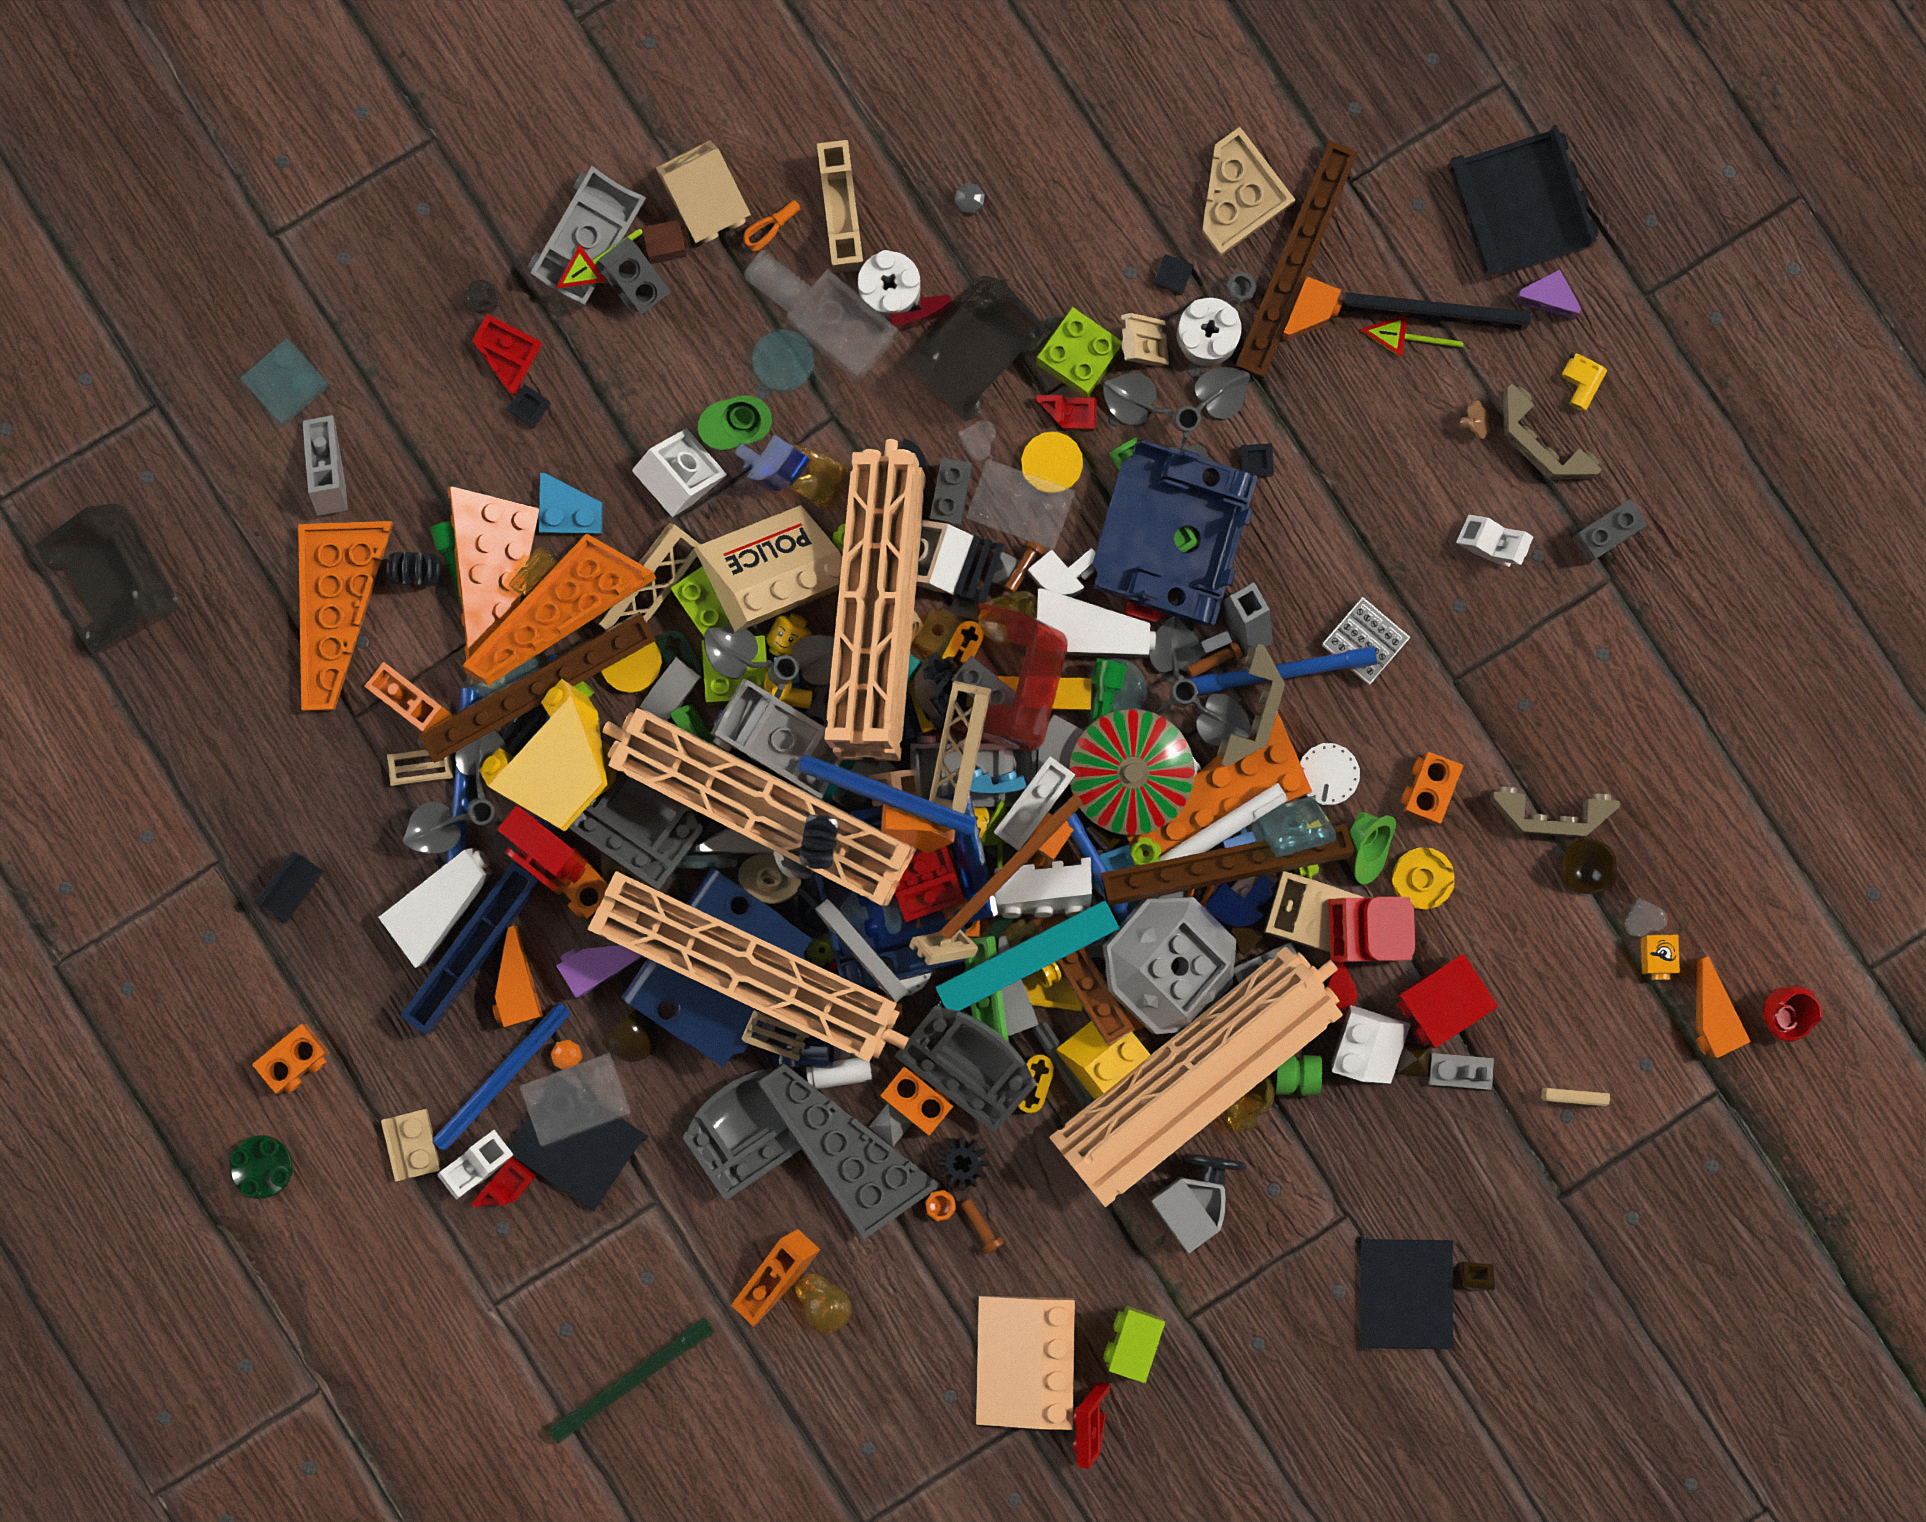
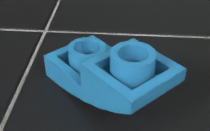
M981 768L974 770L970 791L978 793H1006L1025 789L1027 786L1023 774L1016 776L1015 771L997 776L998 782L992 783L989 772L982 773Z

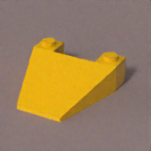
M561 679L547 692L541 701L550 716V719L515 757L499 747L492 756H489L484 761L479 772L489 788L557 828L566 831L607 786L598 712L587 695Z

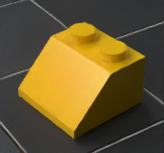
M1092 1021L1055 1050L1094 1100L1150 1056V1053L1133 1032L1107 1047Z

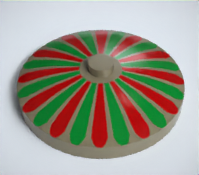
M1140 709L1116 710L1094 720L1076 740L1068 764V769L1075 774L1069 783L1072 795L1076 794L1083 801L1080 810L1098 826L1123 835L1145 834L1168 824L1186 805L1194 783L1193 756L1182 733L1165 718Z

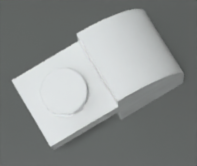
M1468 515L1456 543L1478 556L1510 567L1511 563L1522 564L1524 557L1528 553L1533 536L1525 531L1504 528L1487 517Z
M1091 548L1067 568L1051 549L1028 569L1027 574L1040 589H1047L1068 597H1074L1084 590V586L1078 579L1082 577L1086 580L1096 572L1092 564L1096 552Z
M493 1130L471 1146L465 1154L440 1171L437 1176L457 1200L503 1166L513 1156V1153L496 1131Z

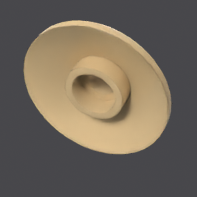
M758 854L748 858L742 863L738 873V881L741 888L764 903H781L791 899L796 895L797 888L801 884V879H791L782 873L776 863L774 854Z

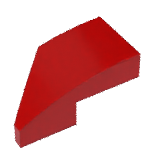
M1036 395L1038 403L1063 429L1096 430V398Z
M1336 962L1335 966L1338 970L1329 977L1327 986L1339 999L1336 1006L1343 1014L1335 1022L1344 1024L1349 1006H1355L1358 993L1355 981L1352 979L1345 962Z
M512 1156L491 1182L484 1187L471 1205L473 1207L497 1204L501 1206L515 1202L536 1178V1175Z

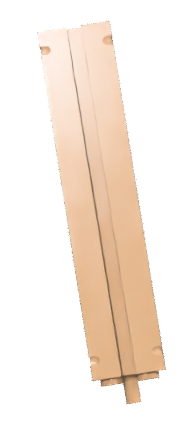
M894 439L886 440L884 456H881L880 451L874 449H866L862 452H853L852 454L853 470L850 474L826 719L828 726L825 729L826 743L830 748H833L835 756L843 760H863V757H873L875 760L900 761L901 757L900 742L903 736L924 505L923 489L925 488L926 476L922 468L919 467V461L915 453L904 449L897 450L898 441Z
M637 708L635 713L630 712L622 728L609 721L603 728V733L617 739L608 753V758L611 759L608 766L625 773L627 776L801 864L799 858L806 819L810 815L819 814L836 819L839 827L832 865L829 869L820 868V870L810 868L809 866L805 867L881 906L889 905L899 885V881L916 851V848L882 832L864 821L648 711Z
M615 871L605 896L587 929L867 1062H870L872 1057L879 1058L886 1042L903 1050L908 1042V1037L892 1030L900 1013L894 1010L897 1003Z
M1285 946L1276 954L1274 959H1269L1114 1086L1065 1124L1062 1130H1057L1049 1138L1104 1207H1107L1115 1200L1118 1194H1123L1327 1028L1329 1023H1334L1343 1015L1336 1006L1339 999L1328 986L1325 988L1323 984L1329 976L1338 970L1337 967L1329 960L1317 970L1314 966H1310L1300 952L1294 955Z

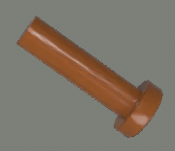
M1027 540L1023 547L1026 551L1004 585V589L1007 592L1014 594L1036 557L1042 558L1045 549L1035 541Z
M1232 640V643L1228 644L1227 648L1187 666L1188 673L1193 678L1230 659H1234L1237 662L1243 658L1242 651L1237 642Z
M970 1198L961 1204V1207L986 1245L982 1248L984 1253L989 1254L1000 1248L1004 1244L1001 1237L995 1238L972 1199Z

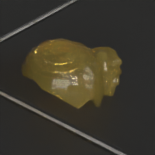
M1019 591L990 600L983 605L979 612V625L982 632L991 641L999 644L1014 641L1024 631L1028 621L1037 615L1038 604L1036 598L1030 592Z
M1266 1077L1228 1108L1226 1120L1234 1131L1238 1133L1251 1131L1257 1124V1117L1263 1115L1274 1102L1275 1089L1270 1078Z
M813 1273L805 1275L799 1281L796 1287V1296L803 1303L805 1317L811 1328L820 1333H833L840 1330L849 1321L852 1313L851 1301L839 1287L828 1282L824 1277Z

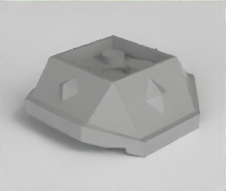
M1194 897L1142 899L1119 925L1120 929L1114 931L1102 945L1104 958L1106 959L1108 991L1153 1034L1180 1032L1215 1004L1233 984L1236 939ZM1177 958L1179 961V968L1175 973H1173L1171 969V964L1173 960Z

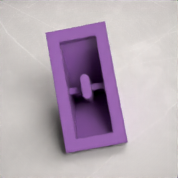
M1560 270L1525 287L1518 293L1515 299L1516 303L1572 320L1578 316L1581 309Z

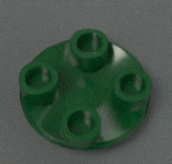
M257 1135L245 1139L235 1148L230 1155L229 1170L233 1183L243 1195L250 1198H269L280 1193L289 1183L293 1172V1161L290 1152L282 1142L271 1136Z

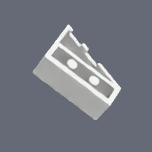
M1091 857L1081 858V865L1063 867V861L1052 862V868L1035 869L1033 864L1023 865L995 893L996 914H1002L1005 918H1018L1021 914H1034L1035 917L1047 918L1051 917L1053 913H1065L1066 916L1073 917L1091 908ZM996 868V869H995V874H996L1001 868Z

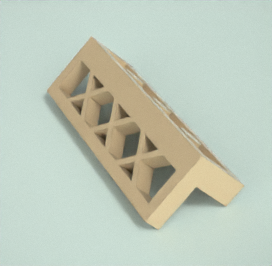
M668 523L639 561V564L650 569L653 573L658 566L670 565L671 578L664 584L655 585V580L650 582V586L642 587L606 610L594 622L604 630L613 627L620 616H633L640 612L644 613L642 616L647 623L670 593V588L679 581L695 560L697 554L694 548L700 544L675 524ZM681 538L692 546L693 549L685 559L674 560L673 547ZM667 554H669V561H663ZM682 563L679 566V568L675 570V564ZM663 588L657 595L656 589ZM651 590L652 603L650 606L636 610L635 596L639 591ZM631 603V610H630V611H625L626 608H627V607L629 606V604Z
M958 681L953 682L929 801L965 814L991 689ZM958 691L975 694L973 707L963 712L956 701ZM954 710H956L959 716L953 719ZM962 719L968 728L967 736L957 743L950 729L951 725ZM948 739H949V741L951 742V744H952L953 746H951L950 748L947 749V744H948ZM965 744L964 751L960 747ZM956 750L962 759L960 768L951 773L944 763V758L947 754ZM942 770H943L944 773L946 774V776H945L944 778L940 779V778H941V773H942ZM950 780L955 788L953 801L937 797L939 786Z

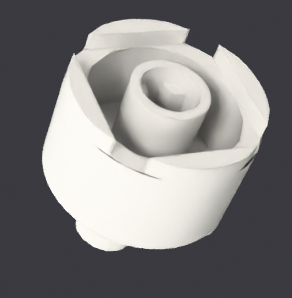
M883 250L870 257L862 266L858 276V289L863 306L871 315L882 320L891 319L890 314L913 311L919 301L921 289L920 275L915 264L905 255L888 250ZM885 282H895V289L888 288L887 291L884 290Z
M1203 298L1191 303L1183 312L1177 329V342L1186 358L1194 364L1207 367L1217 365L1228 359L1234 353L1241 336V322L1238 312L1227 302L1216 298ZM1207 327L1213 328L1211 338L1205 336L1206 332L1204 330Z

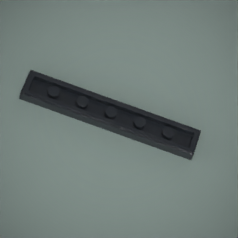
M1348 292L1345 293L1342 310L1349 312L1525 330L1529 326L1532 312Z

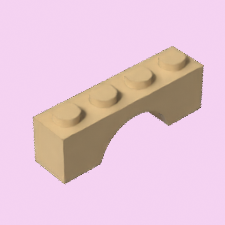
M848 140L818 143L817 149L833 273L861 270L863 257Z

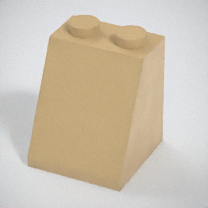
M711 140L656 167L666 190L695 243L700 240L702 243H707L718 237V231L729 227V229L737 228L746 222L745 217L751 215L718 147Z

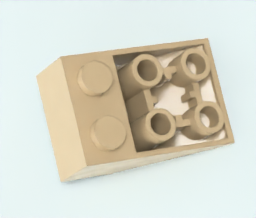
M1282 871L1277 881L1263 932L1267 935L1330 953L1329 899L1358 898L1362 896Z

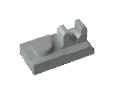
M1431 1053L1428 1085L1492 1090L1494 1058Z

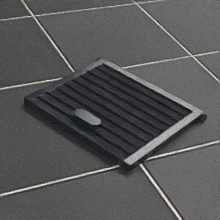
M554 1073L552 1083L508 1148L513 1153V1157L595 1211L641 1141H646L648 1136Z
M1361 1236V1351H1367V1348L1453 1349V1240L1367 1239V1236Z

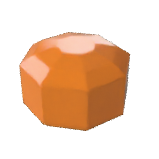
M569 1039L557 1042L551 1052L553 1064L564 1071L577 1068L583 1058L580 1045Z
M945 1190L932 1192L925 1201L927 1215L936 1221L949 1219L956 1210L954 1196Z

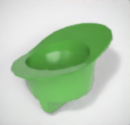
M746 395L736 396L707 407L700 415L698 433L702 441L711 448L718 450L732 449L763 439L772 425V415L768 406L760 399Z
M1360 812L1349 832L1356 856L1354 867L1355 879L1360 884L1372 882L1384 867L1391 839L1396 829V820L1393 816L1386 815L1378 818L1366 812Z

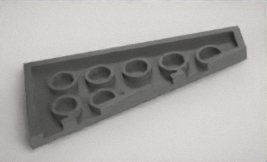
M781 1064L757 1081L861 1239H866L941 1186L785 1064Z

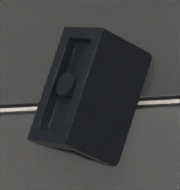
M293 851L255 903L267 908L280 919L288 922L325 871L300 853Z

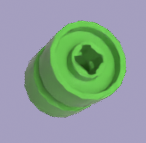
M1293 1055L1274 1071V1094L1292 1095L1295 1090H1298L1301 1096H1320L1322 1084L1321 1056L1303 1055L1300 1060H1297L1295 1055Z

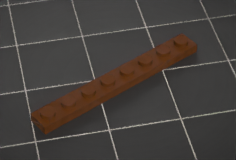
M1331 140L1329 141L1235 368L1264 379L1358 151Z
M638 612L419 733L418 736L433 762L436 763L541 705V701L547 692L561 679L575 686L656 640L642 614Z
M1343 824L1101 873V881L1107 904L1112 906L1354 857L1355 851L1347 825Z

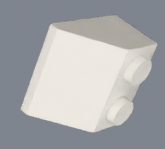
M687 428L650 448L632 470L672 517L692 506L727 475Z
M922 520L916 586L955 595V590L974 536L950 524Z
M1350 1005L1331 1060L1332 1072L1363 1082L1391 1084L1410 1023Z

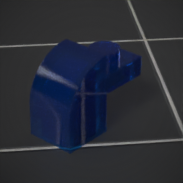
M776 435L772 437L761 455L741 443L734 453L744 460L741 466L750 471L747 477L769 491H780L791 486L800 477L811 460Z
M1263 875L1244 898L1226 883H1223L1205 904L1204 908L1219 923L1225 926H1249L1264 916L1254 906L1258 904L1262 907L1274 893L1269 889L1274 882Z

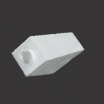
M1038 589L1037 655L1148 658L1149 650H1155L1156 632L1150 631V623L1047 589Z
M475 848L463 850L378 917L415 968L424 966L432 960L493 872L488 867L490 862L482 851Z

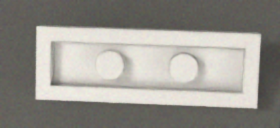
M1050 756L994 833L1019 851L1075 774Z

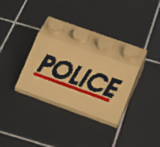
M801 505L694 548L735 633L839 591L842 555Z

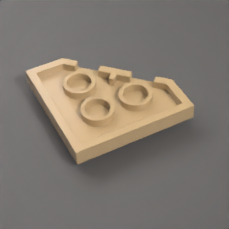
M1241 127L1215 144L1202 233L1221 257L1295 202L1294 197Z

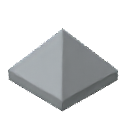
M1002 552L993 583L1004 587L1020 560Z
M888 1103L869 1128L893 1147L913 1122Z

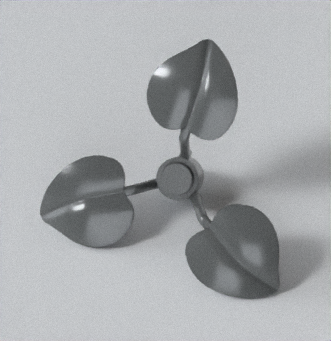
M1230 367L1211 369L1203 373L1194 385V392L1202 402L1196 408L1185 406L1176 411L1151 405L1157 396L1156 387L1149 377L1140 373H1127L1105 381L1103 384V394L1111 413L1119 421L1127 425H1140L1144 423L1148 416V410L1171 416L1174 427L1183 432L1181 448L1170 447L1169 449L1179 451L1186 449L1198 453L1200 457L1209 460L1208 454L1203 447L1199 445L1187 447L1190 431L1195 430L1201 422L1200 412L1205 406L1207 412L1214 418L1227 419L1236 415L1245 402L1250 374L1246 371ZM1204 471L1202 474L1204 483L1207 479L1208 471Z
M1171 617L1157 630L1155 650H1149L1151 664L1158 672L1165 673L1173 670V675L1177 682L1169 692L1170 699L1154 713L1161 715L1173 704L1183 708L1192 703L1202 713L1197 718L1196 729L1200 738L1207 744L1219 747L1222 738L1228 740L1229 734L1248 739L1252 735L1250 733L1251 725L1242 707L1233 698L1224 694H1213L1206 700L1204 708L1200 704V699L1197 698L1198 690L1196 684L1189 679H1184V676L1179 674V671L1187 672V666L1200 660V658L1195 659L1191 650L1193 646L1200 642L1196 635L1178 617ZM1130 702L1122 704L1114 710L1140 709L1147 711L1144 706Z
M732 626L708 628L705 632L704 645L708 660L712 667L724 677L738 679L744 675L747 666L750 668H768L770 680L778 685L775 697L780 699L785 685L789 684L796 677L799 670H801L804 681L811 685L825 686L830 684L834 648L833 637L821 635L807 636L800 639L793 646L791 656H780L775 662L771 660L752 662L751 660L758 653V644L753 634L748 630L743 629L735 633Z
M495 730L455 753V761L459 771L464 775L476 774L478 798L470 801L467 813L452 818L451 811L445 804L435 801L423 803L414 810L409 819L403 837V843L406 846L423 853H442L452 849L460 840V830L454 824L458 821L471 819L479 825H485L491 821L499 826L503 823L502 820L494 816L495 810L493 805L484 798L482 775L479 772L484 761L489 756H492L499 747L508 752L505 742ZM525 811V812H527L530 816H532L535 820H537V818H536L533 814H531V813L528 812V811ZM496 830L493 835L495 851L503 859L516 862L504 851L509 847L515 853L519 852L516 849L517 846Z

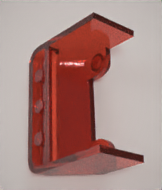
M979 602L978 619L1005 625L1009 640L1016 645L1027 647L1013 705L1010 707L996 704L987 709L981 741L1026 752L1036 751L1045 741L1068 648L1067 638L1062 631L1028 614ZM959 720L951 725L950 732L952 734L967 736L968 728L963 721Z

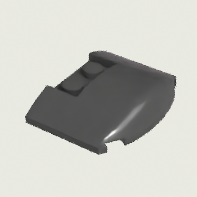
M618 771L616 780L611 787L596 797L568 827L567 831L632 874L636 880L659 891L703 833L701 823L698 826L692 808Z
M934 1006L911 1034L904 1050L900 1048L895 1054L897 1059L994 1133L1036 1085L1034 1077L1032 1078L1029 1068L1021 1055L1002 1035L977 1018L957 1010Z
M762 1069L724 1086L697 1111L688 1131H685L682 1137L724 1201L801 1150L757 1083L758 1080L773 1070Z

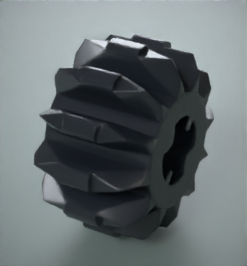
M394 552L389 555V563H387L388 580L393 584L434 586L438 583L441 566H439V558L434 554Z
M821 814L810 815L806 819L799 858L802 865L819 870L820 868L829 869L832 865L839 827L836 819Z
M960 1136L959 1148H956L952 1139L948 1140L947 1143L952 1152L949 1153L943 1148H940L938 1151L941 1155L947 1157V1161H936V1166H947V1170L939 1173V1178L942 1179L951 1174L952 1177L947 1184L950 1188L953 1187L956 1179H960L959 1187L961 1191H964L966 1188L965 1179H969L974 1188L977 1187L978 1184L973 1175L977 1174L983 1179L987 1176L985 1172L978 1170V1166H989L988 1160L978 1161L977 1158L987 1152L986 1149L982 1148L974 1153L973 1149L978 1141L973 1139L969 1148H966L964 1136ZM960 1154L963 1158L970 1157L972 1164H968L971 1168L966 1172L961 1168L957 1170L954 1168L953 1163H957L955 1157Z

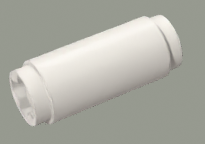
M859 1057L834 1061L832 1067L815 1065L806 1067L808 1083L816 1089L872 1080L870 1062Z

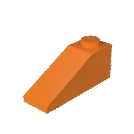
M385 662L380 665L365 685L368 690L422 732L453 715Z
M510 926L507 929L495 993L497 1004L492 1005L497 1023L502 1022L505 1028L544 1017L517 926Z
M1709 956L1696 960V1030L1699 1035L1696 1041L1704 1055L1708 1054L1710 1058H1719L1751 1041Z
M799 1229L782 1237L731 1306L753 1327L756 1326L804 1273L820 1249Z

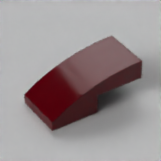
M951 294L920 298L921 310L890 314L892 332L915 328L942 315L951 308Z

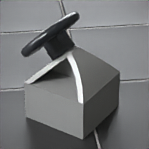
M1186 1153L1184 1155L1185 1162L1202 1165L1200 1179L1177 1177L1148 1198L1186 1252L1191 1253L1221 1230L1226 1201L1225 1188L1222 1186L1225 1184L1226 1177L1224 1171L1225 1169L1245 1171L1246 1164L1244 1162Z

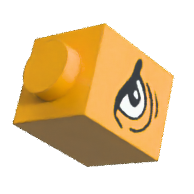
M1678 935L1641 936L1642 974H1651V980H1671L1670 974L1680 973Z

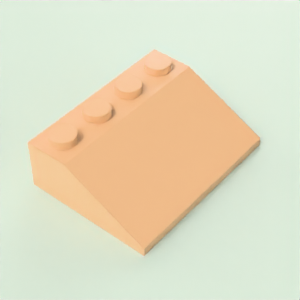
M979 1296L976 1425L1072 1430L1074 1298Z

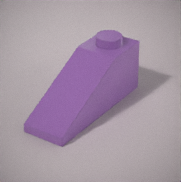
M621 945L587 948L580 951L575 947L560 957L562 962L556 966L574 996L581 998L642 960L645 956Z

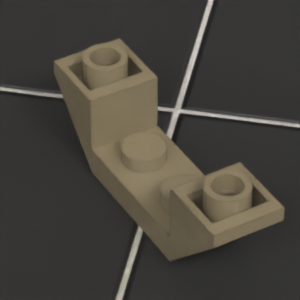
M1511 384L1503 393L1504 437L1549 480L1593 479L1602 469L1598 466L1599 460L1587 450L1583 452L1579 448L1562 466L1558 462L1560 458L1556 452L1547 446L1545 448L1536 441L1537 435L1528 426H1521L1518 423L1531 410L1534 404L1530 401L1532 399L1531 395L1523 387H1516Z
M1256 643L1255 649H1248L1244 666L1249 667L1248 674L1272 681L1270 686L1264 685L1259 701V703L1264 704L1261 717L1255 715L1250 731L1251 734H1255L1254 740L1234 734H1229L1228 740L1222 738L1217 756L1222 758L1221 764L1225 766L1239 761L1268 744L1285 687V683L1265 646Z
M1499 787L1498 792L1491 793L1489 798L1491 803L1519 834L1573 838L1587 836L1620 807V801L1611 800V795L1592 794V799L1583 801L1582 823H1578V817L1560 816L1559 821H1547V815L1528 814V819H1524L1526 794L1517 793L1518 788Z

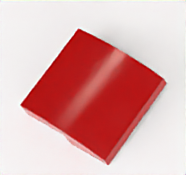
M947 845L930 853L919 849L916 850L906 871H904L895 894L905 922L965 902Z

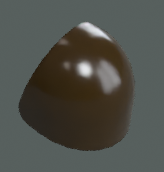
M1582 839L1574 842L1565 850L1562 859V882L1568 889L1583 894H1596L1610 889L1615 884L1617 861L1613 850L1608 845L1594 839Z
M636 1009L603 1039L602 1044L621 1060L629 1062L643 1060L655 1050L658 1043L659 1034L656 1022Z

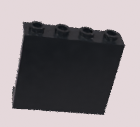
M1557 125L1552 126L1548 132L1466 158L1463 155L1453 157L1447 165L1486 281L1592 248L1597 241V225L1594 219H1589L1586 210L1588 208L1587 196L1584 190H1579L1576 181L1578 179L1577 167L1574 161H1569L1566 152L1569 149L1568 141L1565 134L1559 132Z

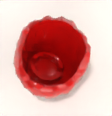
M1799 985L1776 988L1765 999V1006L1763 1008L1764 1022L1769 1032L1777 1040L1783 1042H1795L1806 1037L1811 1029L1823 1018V1011L1818 999L1814 997L1811 990Z

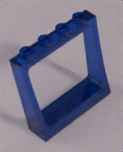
M954 794L939 796V798L953 801ZM969 794L965 814L975 818L972 800ZM883 806L851 811L848 814L864 822L868 819L882 817ZM977 824L972 835H966L958 831L954 833V847L967 903L990 881ZM857 893L860 905L862 907L866 906L869 919H865L864 927L869 938L873 937L875 949L912 940L913 937L939 932L952 919H946L897 934H890L887 930L882 906ZM994 896L967 923L998 915Z

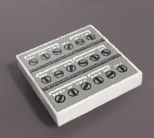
M1362 597L1324 641L1322 646L1332 655L1344 653L1348 650L1375 646L1377 665L1350 669L1366 684L1370 685L1409 640L1410 636Z

